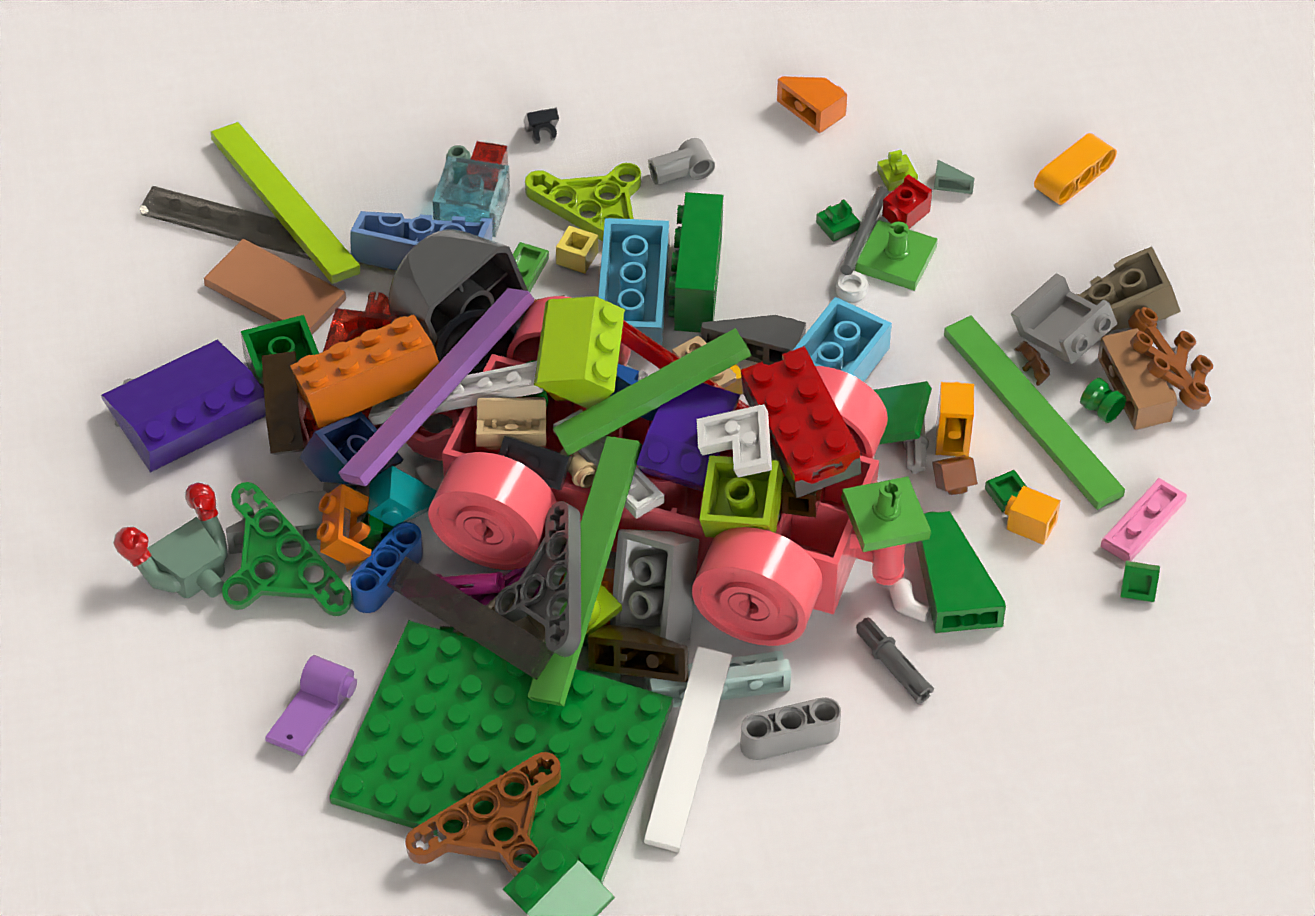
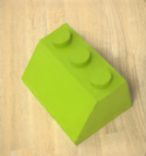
M596 296L549 299L545 303L534 385L587 409L614 393L625 309Z

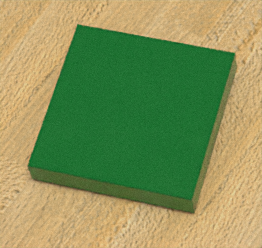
M928 381L874 389L885 405L888 416L887 426L879 445L920 438L932 390Z

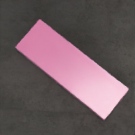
M1158 478L1101 541V547L1125 562L1132 561L1186 502L1187 494Z

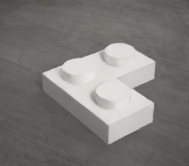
M764 404L697 419L698 448L702 455L733 449L734 471L738 477L772 470L768 411Z

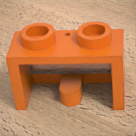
M340 484L331 492L326 493L319 502L318 508L323 513L322 523L317 530V539L321 540L320 552L345 564L348 572L371 556V549L359 544L360 541L369 535L371 528L363 522L357 523V517L368 510L369 497L344 484Z

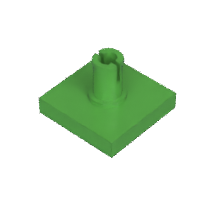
M878 220L857 261L855 271L915 291L937 248L938 239L909 230L908 225L903 222L890 224Z
M908 476L842 489L841 499L863 552L928 540L930 538V527Z

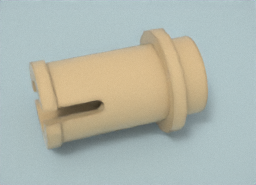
M562 449L560 453L567 455L566 451ZM577 451L572 454L568 472L572 475V481L576 486L583 488L592 486L597 468L593 463L587 462Z

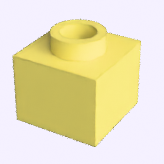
M569 225L556 246V264L585 274L598 254V235Z

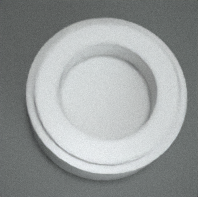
M853 271L851 275L841 273L836 279V295L846 302H858L867 294L868 281L863 274Z

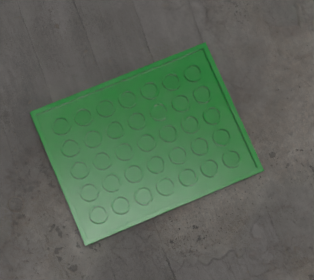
M408 620L329 796L330 802L350 810L409 828H415L532 756L541 752H548L554 754L560 762L561 779L556 786L539 796L529 838L540 852L556 837L603 884L673 707V697L575 669L564 707L532 701L528 697V693L539 658ZM543 766L538 768L539 773L551 774V768L547 770ZM529 779L531 786H533L534 780ZM512 782L505 787L504 791L510 796H517L525 788L520 783ZM481 801L475 805L474 811L478 814L486 815L493 810L494 805L489 801ZM452 819L444 824L443 829L448 833H457L464 825L461 821ZM502 827L497 829L493 836L499 841H507L513 837L514 832L510 828ZM434 830V835L438 836L437 830ZM521 854L515 858V860L529 863L533 859L528 854Z

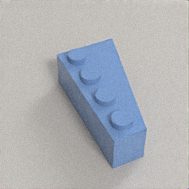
M361 211L350 231L351 255L357 262L397 270L403 258L417 243L438 231L455 229L492 240L493 218H481V223L465 222V217L452 216V221L432 220V215L420 214L419 217L405 219L402 213Z

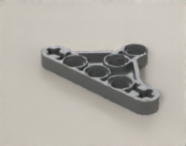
M564 501L556 502L549 509L546 515L545 537L519 581L505 587L498 594L494 608L498 615L512 622L530 615L545 626L546 647L561 657H569L575 653L581 642V521L578 509ZM567 542L564 551L559 555L562 546ZM567 572L565 580L559 585L562 576ZM541 585L539 593L534 597L536 589ZM515 598L513 606L508 610L511 601ZM567 602L564 612L559 616L562 606Z

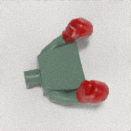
M194 483L188 486L185 491V500L189 507L195 510L197 516L148 547L149 540L147 535L135 527L121 528L115 534L113 544L116 551L127 561H130L133 567L138 568L151 587L171 593L176 592L183 598H190L201 590L211 598L222 593L224 581L221 577L225 574L224 561L228 557L225 533L217 517L219 513L216 509L215 492L208 484Z

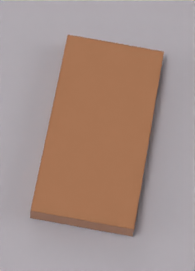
M242 239L204 277V284L208 288L273 322L304 315L311 334L346 300L345 291L245 239Z

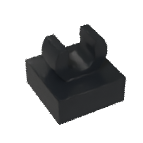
M557 107L526 113L523 120L525 131H533L532 139L535 144L540 143L539 132L542 130L549 132L551 141L556 139L557 130L555 127L559 121Z

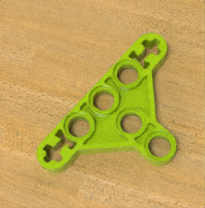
M621 163L605 176L559 179L546 171L536 170L530 172L525 177V193L529 199L580 229L597 234L598 239L603 241L605 218L634 219L630 197L641 187V170L633 163ZM622 175H632L635 179L625 182L620 180L619 177ZM603 193H612L616 197L610 200L602 199L600 195ZM565 196L569 197L571 201L561 204L556 199ZM584 211H592L596 213V216L585 218L580 214Z

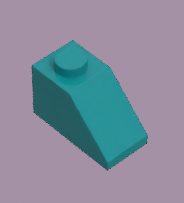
M391 466L370 481L368 514L395 527L397 524L407 522L427 512L437 490Z

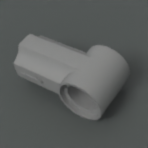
M699 138L686 140L677 151L648 159V168L655 185L688 175L696 180L704 179L714 171L716 166L703 141Z

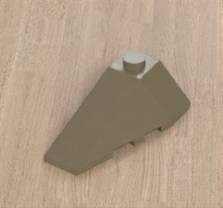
M1152 246L1122 258L1114 264L1115 270L1104 278L1095 277L1090 281L1091 287L1081 294H1076L1095 305H1098L1102 300L1110 303L1117 321V325L1111 330L1130 328L1128 324L1129 318L1137 309H1142L1143 307H1148L1157 314L1158 320L1156 322L1181 312L1172 285Z

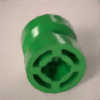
M1101 378L1094 379L1086 387L1080 398V404L1088 410L1097 411L1098 418L1105 423L1115 420L1124 409L1127 401L1126 396L1119 391H1112L1109 384Z

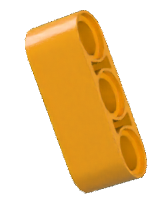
M1088 133L1047 164L1038 173L1034 181V187L1057 204L1062 205L1104 173L1114 162L1117 150L1094 134Z

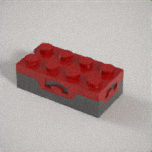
M805 346L782 354L783 360L774 364L767 365L760 362L740 370L743 395L749 406L754 407L764 404L768 411L770 447L777 461H779L781 469L796 498L861 474L860 450Z

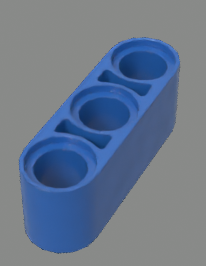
M411 522L397 524L372 551L371 556L365 559L353 573L350 584L352 604L356 610L362 613L377 611L423 558L422 533L416 524Z

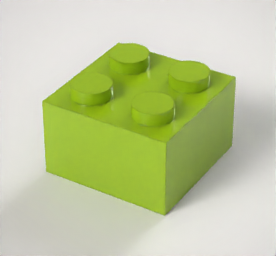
M709 456L699 518L705 537H715L725 530L737 527L759 528L776 533L781 503V489L784 480L779 461L771 460L772 470L738 477L734 471L733 457Z

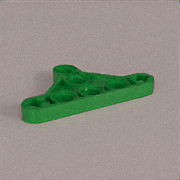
M250 482L238 484L232 491L231 500L233 508L245 521L241 568L223 584L222 594L226 605L235 610L245 609L264 595L314 599L331 616H341L347 613L351 607L352 599L351 592L344 582L257 485ZM242 493H245L247 496L252 493L254 494L253 502L259 509L254 518H250V516L254 515V510L248 503L240 505V495ZM274 516L279 521L278 528L273 532H264L259 527L262 518ZM288 541L298 542L301 546V552L295 557H286L281 551L284 543ZM264 562L272 564L275 568L272 577L268 579L257 577L255 569L259 564ZM310 566H318L324 572L323 578L315 583L308 582L304 578L305 570ZM329 580L333 581L329 584V589L335 595L344 594L342 597L343 605L339 606L336 603L331 606L329 605L330 596L324 590ZM236 584L244 585L248 589L247 597L242 601L232 600L228 596L229 589Z

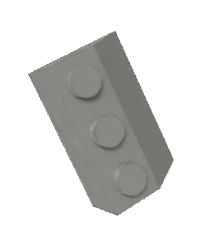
M618 530L613 596L622 604V611L610 620V625L639 628L676 643L690 640L694 602L692 586L696 578L699 539L672 531Z

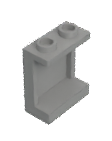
M1057 273L1011 312L1019 336L1071 365L1117 325L1109 302L1102 300L1098 305H1095L1070 291L1065 277Z

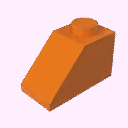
M782 76L778 79L777 102L818 133L823 132L846 116L847 93L827 78Z

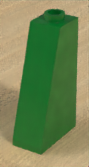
M931 511L924 513L931 530L930 538L916 542L928 603L931 606L930 613L935 633L1003 627L1006 610L1005 600L951 512Z

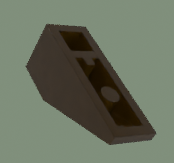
M295 351L262 356L266 424L270 454L274 455L300 452L308 444L302 396L290 365L297 363Z
M605 624L588 636V670L685 683L688 681V647L639 628Z

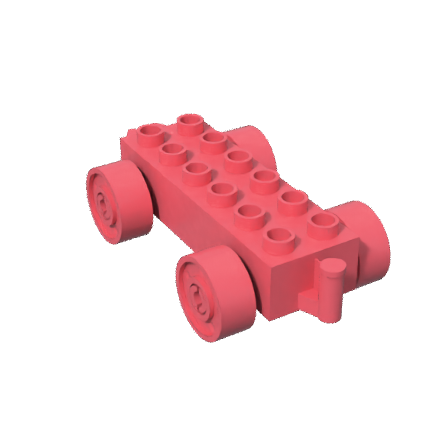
M550 296L534 302L526 311L508 348L507 358L492 354L483 372L525 364L528 361H537L545 303L549 299L572 297ZM620 343L618 364L627 366L631 356V349ZM816 366L860 450L861 474L823 488L816 518L781 513L776 533L759 528L737 527L725 530L715 537H705L699 521L704 492L643 473L664 494V503L637 519L624 507L611 551L617 552L618 530L672 531L699 539L696 578L692 586V597L696 607L712 625L724 633L748 643L764 646L784 645L797 640L803 634L813 609L834 615L856 558L873 563L872 574L879 584L889 586L902 579L905 570V544L863 552L841 499L842 489L877 482L879 460L873 458L887 426L888 416L885 405L871 387L857 377L838 369ZM547 393L546 446L541 447L561 452L564 448L559 438L553 432V424L580 409L585 411L587 408L571 401H556ZM477 405L431 414L448 416L453 421L452 426L440 433H432L421 425L406 442L414 452L431 459L443 461L444 478L430 504L428 511L429 521L434 532L443 543L460 556L476 564L499 570H514L528 566L545 537L546 515L556 502L564 501L577 508L580 512V521L582 520L592 486L588 488L576 486L572 481V475L567 472L562 490L550 488L539 475L525 465L499 455L500 449L490 450L485 447H477ZM639 417L609 433L607 436L637 440L643 445L652 422ZM733 449L721 451L720 456L733 457Z

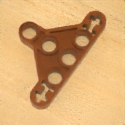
M548 752L538 753L413 828L407 834L405 840L409 858L415 863L427 864L450 852L501 860L509 873L515 877L523 868L517 867L513 863L514 859L521 854H528L534 858L539 853L529 837L539 796L556 786L561 779V767L558 758ZM541 766L546 770L551 768V774L539 773L538 768ZM529 779L534 780L533 786H531ZM512 782L520 783L525 788L517 796L506 794L504 789ZM481 801H489L494 805L493 810L486 815L476 813L474 807ZM456 819L461 821L464 826L457 833H448L443 829L444 824L449 820ZM502 827L510 828L514 832L513 837L507 841H499L493 835L497 829ZM434 830H437L438 836L442 840L441 842L438 841L437 836L434 837ZM421 840L424 844L428 843L429 848L423 850L421 847H416V842Z

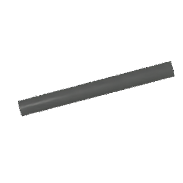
M878 187L840 268L844 275H851L882 209L883 199L888 195V190L885 187Z

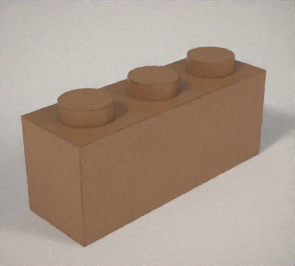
M1138 328L1103 336L1098 353V360L1114 391H1119L1127 398L1124 410L1134 430L1171 422L1174 407L1177 406V397L1174 389L1169 388L1165 380L1155 377L1147 369V365L1152 358L1137 352L1131 346L1130 340L1139 331Z

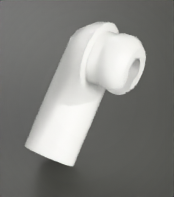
M902 578L891 585L889 593L896 611L926 622L931 606L914 599L911 582Z

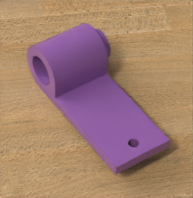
M317 655L311 656L302 671L300 691L265 736V741L304 756L345 698H350L355 692L357 679L354 678V671Z

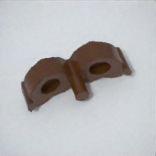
M1023 341L1014 349L1018 352L1020 351L1029 360L1022 369L1024 372H1027L1032 367L1034 377L1037 380V386L1050 376V368L1040 357L1041 354L1029 345L1028 342Z

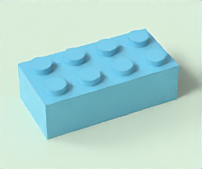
M605 218L598 297L625 309L623 320L662 346L670 246L669 221Z
M834 297L793 350L805 346L815 366L838 369L864 382L890 349L892 323Z

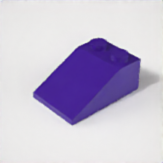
M701 383L659 406L636 464L642 473L704 492L709 456H720L721 452L707 455L701 454L698 448L697 419L735 411L740 394Z

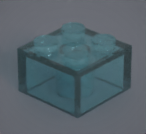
M448 156L432 201L433 219L452 221V216L465 217V222L481 223V218H493L492 237H496L510 194L509 166Z

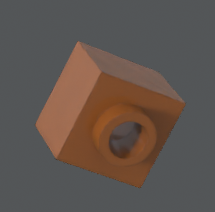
M961 455L932 462L936 488L948 491V495L968 492V486L978 484L972 457Z

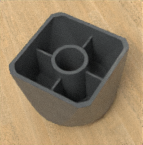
M446 229L427 236L406 254L392 279L388 305L393 321L399 317H408L414 314L434 346L442 329L459 314L475 309L488 310L508 288L528 290L509 246L464 231ZM526 311L514 323L517 328L519 327Z

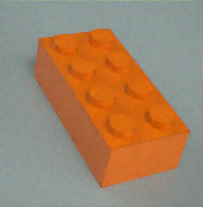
M413 314L408 317H399L391 324L377 330H368L360 337L348 342L336 343L330 349L319 354L305 356L297 363L290 365L303 401L318 428H321L417 388L439 364V360L433 343Z

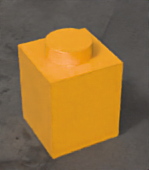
M1023 485L1017 497L1011 496L1005 508V515L1008 516L1007 530L1044 545L1058 521L1061 500Z

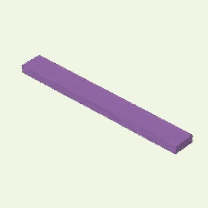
M508 288L339 471L342 479L345 482L367 486L533 304L535 300L529 291Z

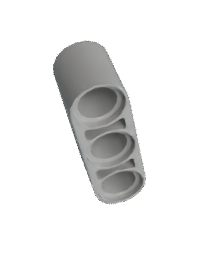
M823 697L751 714L741 724V752L749 759L761 760L833 742L840 732L841 707L835 700Z

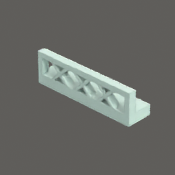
M782 651L733 657L721 700L789 691L791 683L789 659H784ZM693 663L688 664V679ZM645 677L647 690L673 697V707L682 705L688 681L684 683Z

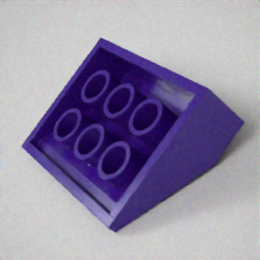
M218 339L101 395L102 400L150 473L266 416L263 388L253 373Z

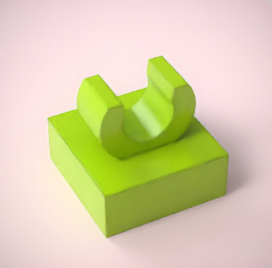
M901 149L889 152L888 159L877 161V171L888 192L895 190L904 182V177L908 174L918 180V174L907 154L902 155Z

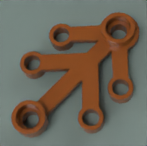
M1148 307L1137 309L1128 320L1131 329L1138 328L1139 330L1130 340V344L1137 352L1152 358L1147 365L1149 372L1180 390V400L1190 409L1199 410L1201 407L1207 406L1211 401L1208 387L1205 385V378L1213 369V363L1206 356L1198 355L1191 363L1192 377L1186 370L1188 353L1196 345L1194 336L1187 331H1181L1174 339L1176 346L1174 352L1156 327L1157 314Z

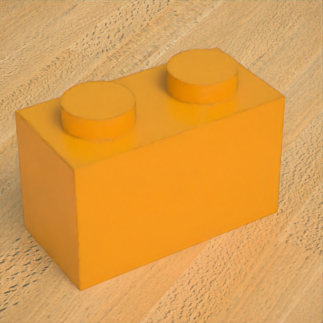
M941 382L936 421L935 455L969 456L974 419V384Z

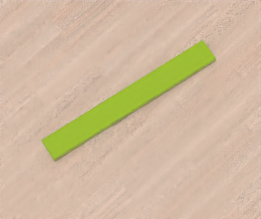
M239 122L211 131L213 143L331 284L360 274V264Z

